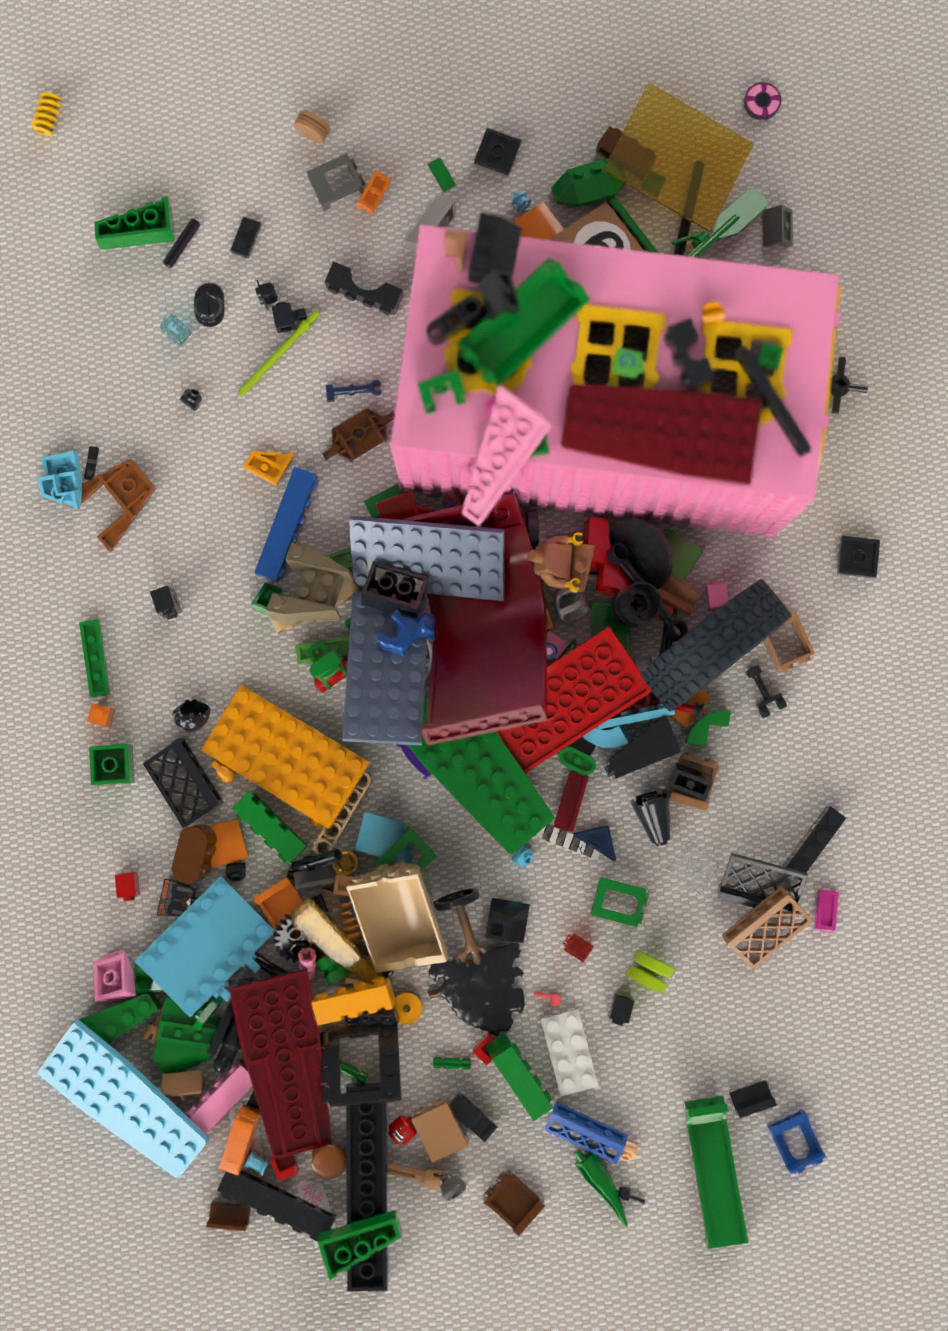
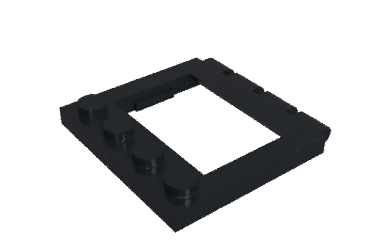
M373 1023L371 1025L327 1027V1031L320 1032L321 1047H328L321 1049V1066H328L327 1068H321V1085H329V1087L321 1088L322 1103H329L330 1107L402 1101L398 1024L383 1025L381 1023ZM378 1035L381 1090L341 1094L339 1038L353 1039Z

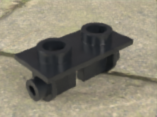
M257 280L258 287L255 288L260 304H264L266 310H268L267 305L277 302L278 295L272 283L260 285Z

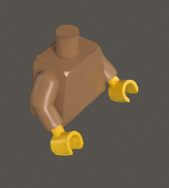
M577 532L573 537H568V535L554 536L545 540L543 545L537 546L535 550L529 552L528 559L535 562V574L541 576L548 586L562 589L568 587L571 592L579 590V587H574L573 583L580 584V579L573 578L571 582H568L570 581L572 545H569V543H573L575 546L581 545L583 541L578 542L575 540V537L582 536V533Z

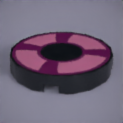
M760 82L752 85L744 97L746 112L757 120L772 118L781 106L780 92L770 83Z

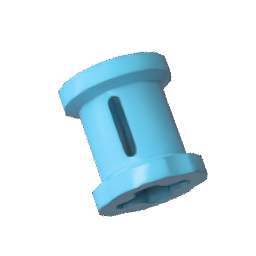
M252 1151L244 1168H250L258 1172L259 1176H262L269 1163V1159L265 1160L255 1155V1152Z

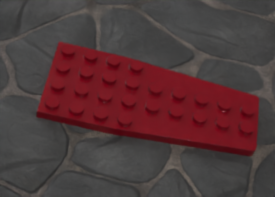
M571 384L568 391L561 447L570 451L680 476L750 486L762 400L702 391Z
M302 969L229 987L241 1050L273 1157L280 1159L330 1145L332 1139L328 1104L322 1103L321 1088L326 1086L321 1085V1068L323 1066H321L320 1033L311 1003L313 995L308 970Z

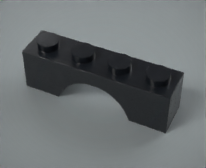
M334 261L325 279V285L329 292L343 294L345 298L351 301L358 300L368 308H378L381 313L386 315H395L403 298V289L386 282L374 290L359 288L352 280L351 268Z

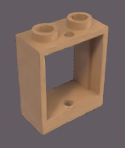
M796 612L792 613V617L781 627L792 624L805 652L804 654L781 663L769 636L763 640L776 671L782 669L784 672L794 668L793 663L798 661L800 664L811 660L810 656L815 654Z

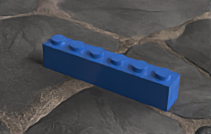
M294 466L254 573L257 576L276 583L284 578L286 556L291 543H297L299 526H303L305 522V510L310 508L312 503L311 494L313 491H316L319 484L315 473Z

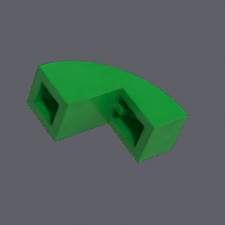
M716 711L699 719L689 730L685 744L705 747L709 725L728 727L731 711Z

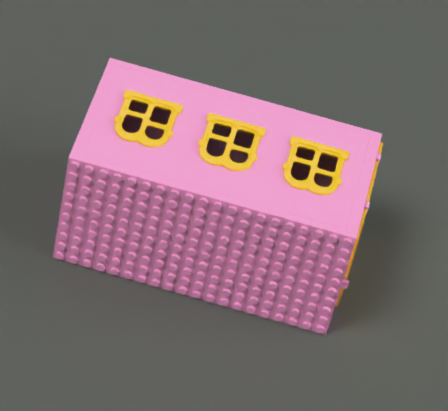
M420 225L391 449L400 487L404 492L409 490L413 494L416 491L423 492V495L426 496L441 494L444 498L458 496L462 500H466L478 463L486 429L490 422L491 414L485 408V403L497 394L499 387L493 383H486L480 376V372L474 375H466L459 371L466 392L467 403L457 405L452 390L444 394L433 395L436 412L426 415L417 382L459 370L457 367L458 346L456 344L471 331L470 329H463L443 344L435 346L427 339L428 324L467 297L477 298L481 303V310L486 311L480 285L468 282L469 267L477 233L475 231ZM446 229L467 234V255L461 275L457 274V258L445 255L444 236ZM520 237L512 277L515 288L547 258H551L561 264L569 279L582 285L590 301L517 369L513 377L506 379L501 384L553 423L546 433L550 453L548 455L528 458L502 495L515 492L519 506L523 508H528L531 505L536 506V509L539 510L555 508L557 512L572 510L575 514L580 515L588 512L593 513V516L596 517L612 515L611 518L614 519L631 518L635 515L637 518L649 520L653 524H660L661 522H668L670 526L685 524L688 528L694 529L702 526L710 531H717V529H725L727 533L742 531L745 535L751 536L759 533L767 538H774V535L777 536L799 513L805 511L806 507L815 499L818 469L824 448L825 433L829 423V415H827L836 330L840 320V313H838L841 285H838L839 275ZM711 301L719 302L723 307L725 319L703 323L702 307ZM468 306L466 308L477 310V308L474 306ZM451 318L448 322L456 325L459 323V320ZM691 318L699 339L696 344L686 348L688 356L693 360H701L707 357L712 370L717 368L737 371V397L745 398L746 385L752 382L739 362L718 360L714 357L716 339L742 342V346L745 345L749 350L751 343L762 344L763 342L784 348L778 369L774 370L773 376L766 377L809 442L812 451L800 457L768 408L761 410L750 486L685 477L566 450L561 447L569 387L571 384H585L583 372L585 356L588 353L609 355L612 358L610 378L607 386H618V375L611 374L617 347L622 348L624 328L650 331L648 355L643 368L645 372L643 388L688 390L680 381L679 375L681 372L679 367H675L671 358V355H673L672 350L666 346L663 335H665L667 327ZM589 323L615 326L614 344L612 346L589 344L587 340ZM433 330L431 332V335L434 337L442 334L440 330ZM711 383L691 391L710 393Z

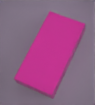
M818 890L815 929L835 931L839 892Z

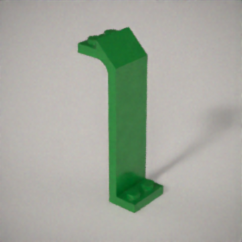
M724 1096L684 1101L686 1124L706 1233V1248L713 1249L748 1244L726 1120V1112H729L728 1105L725 1104Z

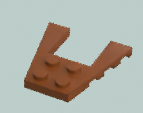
M132 459L82 483L81 504L104 485L125 511L123 515L97 536L110 552L115 548L156 490V487Z

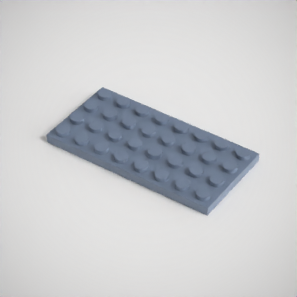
M360 516L350 517L353 578L358 587H364L373 561L429 577L425 591L426 594L504 600V529Z
M352 594L342 741L421 745L427 638L418 637L414 640L407 652H405V657H402L399 653L385 651L377 644V637L381 631L386 633L388 637L396 636L398 628L392 624L393 619L391 616L393 613L362 605L361 594ZM424 597L418 617L429 611V598Z

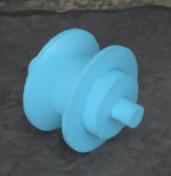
M515 192L511 204L517 205L516 211H529L528 207L532 200L525 198L527 193Z

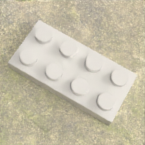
M574 1009L540 1018L560 1096L599 1087L579 1010Z

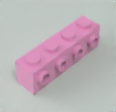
M241 1059L236 1063L233 1062L230 1072L223 1077L219 1076L214 1081L213 1087L209 1091L206 1090L199 1098L200 1101L195 1106L191 1105L186 1110L185 1115L204 1133L207 1134L252 1087L246 1063Z

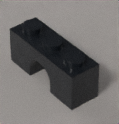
M689 318L667 327L665 335H663L664 342L672 350L673 355H671L674 366L679 367L681 372L679 377L682 385L691 391L712 383L715 375L708 358L693 360L686 351L687 347L696 344L699 339L692 319Z

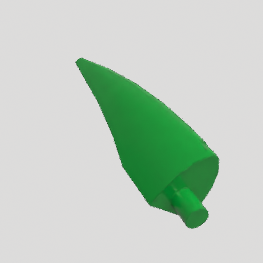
M577 1150L574 1153L578 1160L575 1166L583 1178L608 1203L623 1225L627 1227L628 1223L619 1194L601 1157L591 1152L584 1156L581 1150Z

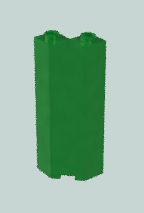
M547 258L515 288L521 308L517 314L502 312L494 320H489L487 315L456 344L461 350L459 354L467 363L470 362L481 373L480 376L486 383H493L499 387L590 301L582 285L569 279L561 264L551 258Z

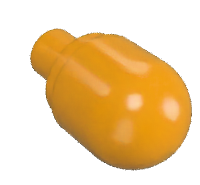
M216 760L210 765L216 770L215 774L224 783H230L234 780L235 772L229 767L219 764Z

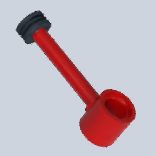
M649 693L646 695L647 701L645 704L635 702L632 705L638 709L650 705L657 706L661 702L658 698H653ZM696 702L695 706L682 704L674 709L694 713L693 717L699 716V719H701L705 711L703 708L704 704L698 705V702Z

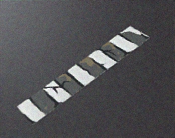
M550 825L545 826L535 835L538 838L596 860L600 852L576 838L574 834Z

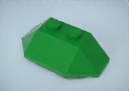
M601 159L567 169L551 187V191L556 204L563 203L569 206L580 207L615 197L628 183V180L621 166Z

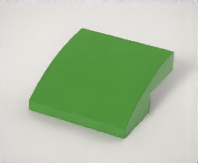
M669 529L665 537L670 544L673 555L671 575L684 581L704 551L691 541Z

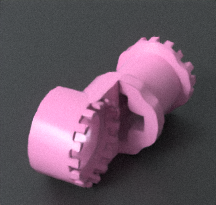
M308 947L299 951L297 971L307 969L311 982L315 975L316 954L315 950L313 951L312 948Z

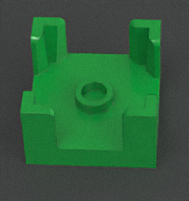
M459 370L417 382L426 415L436 412L433 395L444 394L449 390L453 391L457 405L467 403L466 392Z

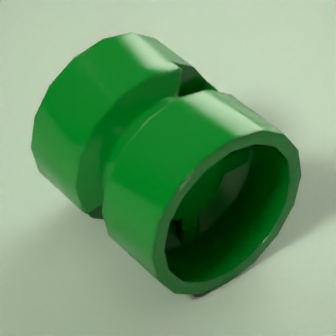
M337 949L315 962L320 972L325 973L323 977L328 986L350 974L346 965L341 964L342 958Z

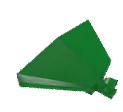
M169 996L164 999L152 1058L164 1074L184 1072L213 1057L206 1054V1051L221 1017L214 1012L200 1031L194 1027L196 1022L194 1017L201 1008L205 1010L208 1006L206 1002L189 1017Z

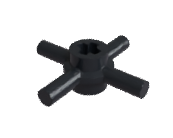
M839 357L837 374L831 377L830 393L834 396L831 412L833 414H839L841 397L849 391L867 393L868 386L852 384L844 375L845 357Z

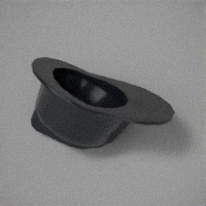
M203 284L195 292L194 313L201 325L206 327L216 326L224 317V294L222 289L216 284Z

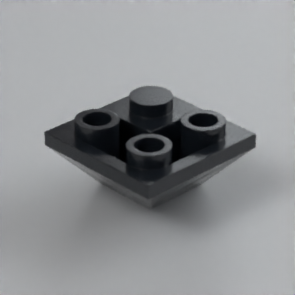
M492 898L485 938L524 943L530 904Z

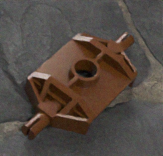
M366 408L333 428L331 449L322 453L325 460L338 454L340 457L353 463L354 459L384 441L386 443V425L394 420V411L383 417V415L380 416ZM358 429L364 431V436L360 439L354 437V432Z

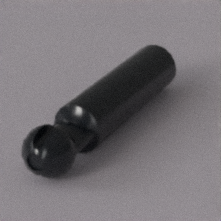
M250 977L248 983L258 981L259 979ZM234 1016L224 1036L218 1056L213 1063L214 1070L220 1074L230 1072L236 1054L241 1048Z

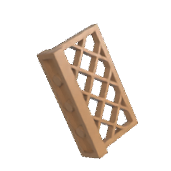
M781 885L725 931L722 937L726 944L754 970L813 922V919ZM789 902L793 904L792 911H783V907ZM772 916H777V923L767 922ZM782 916H791L790 923H781ZM795 916H804L806 918L801 923H794ZM757 928H762L761 936H752V933ZM776 928L775 936H766V929ZM780 928H789V932L785 936H779ZM765 940H774V944L770 948H764ZM741 941H747L746 948H738L736 945ZM751 941H761L760 948H751ZM750 953H759V957L753 962L749 959Z

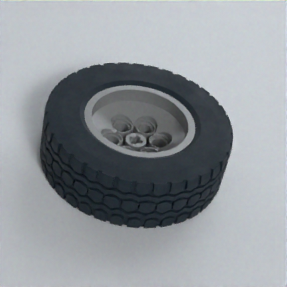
M760 579L708 616L660 655L640 675L664 707L671 712L774 633L792 615L763 579Z

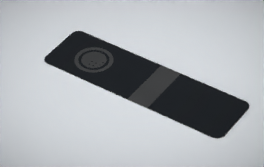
M89 447L84 479L91 480L95 475L99 452L98 447Z

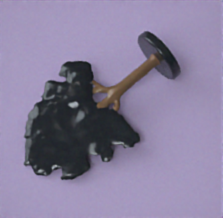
M477 888L463 889L442 896L435 900L433 904L437 911L456 908L465 938V949L453 958L449 956L447 962L431 964L428 970L429 977L435 982H439L441 978H444V983L437 993L446 999L448 1003H452V1010L456 1013L458 1019H462L468 1025L488 1031L497 1037L500 1032H506L511 1029L513 1025L512 1011L515 1010L521 1014L525 1007V997L522 988H512L515 978H522L524 974L519 967L512 968L515 958H519L521 950H519L518 943L492 948L488 951L485 947L478 945L473 935L465 905L477 900L480 894ZM469 952L472 953L474 958L472 964L465 963V958Z

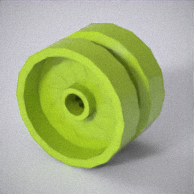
M637 949L633 960L642 965V968L629 965L625 975L650 990L653 989L664 994L668 984L659 978V975L665 978H672L676 969Z

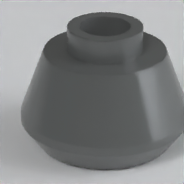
M450 1174L442 1179V1198L447 1201L455 1199L466 1190V1183L458 1176Z

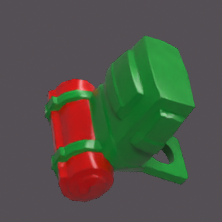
M322 641L317 642L306 650L307 655L313 662L310 665L309 671L312 677L315 678V688L320 692L324 693L327 690H331V687L347 677L348 659H343L338 651L332 650L329 652ZM316 648H321L324 651V656L320 659H316L313 656V651Z

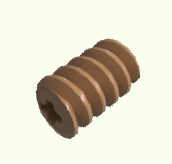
M352 902L342 903L339 905V908H344L345 911L341 912L340 915L346 916V919L341 922L348 924V926L343 928V931L349 932V934L344 936V939H349L350 942L364 940L356 914L350 913V910H354Z

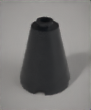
M662 790V794L651 791L636 796V801L631 799V805L651 843L656 844V846L667 844V841L670 840L668 791Z

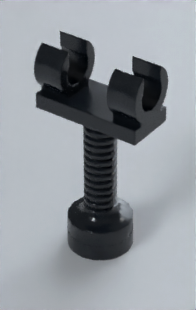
M757 665L745 671L748 678L754 679L759 691H761L760 693L764 701L755 706L761 717L766 718L770 716L766 704L775 700L780 710L787 707V703L781 693L770 696L760 677L762 670Z

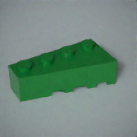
M168 196L161 198V201L156 203H147L142 208L127 210L128 212L125 214H116L94 222L95 239L101 250L175 241L172 207Z
M248 791L232 808L243 822L246 821L251 826L250 829L257 836L260 834L265 839L264 843L270 849L274 848L279 852L278 857L286 863L288 861L292 863L308 847L254 792Z
M148 992L78 1020L106 1043L111 1044L162 1008V1005L153 992Z
M503 1033L486 1045L491 1059L533 1121L553 1109L550 1102L553 1100L547 1089L545 1091L542 1090L540 1087L542 1085L541 1080L537 1074L533 1076L530 1071L532 1067L527 1059L523 1060L520 1054L522 1052L516 1043L512 1044L506 1033Z
M396 1210L319 1233L317 1243L329 1281L334 1279L339 1273L349 1270L359 1261L369 1258V1255L382 1250L401 1238L402 1227Z

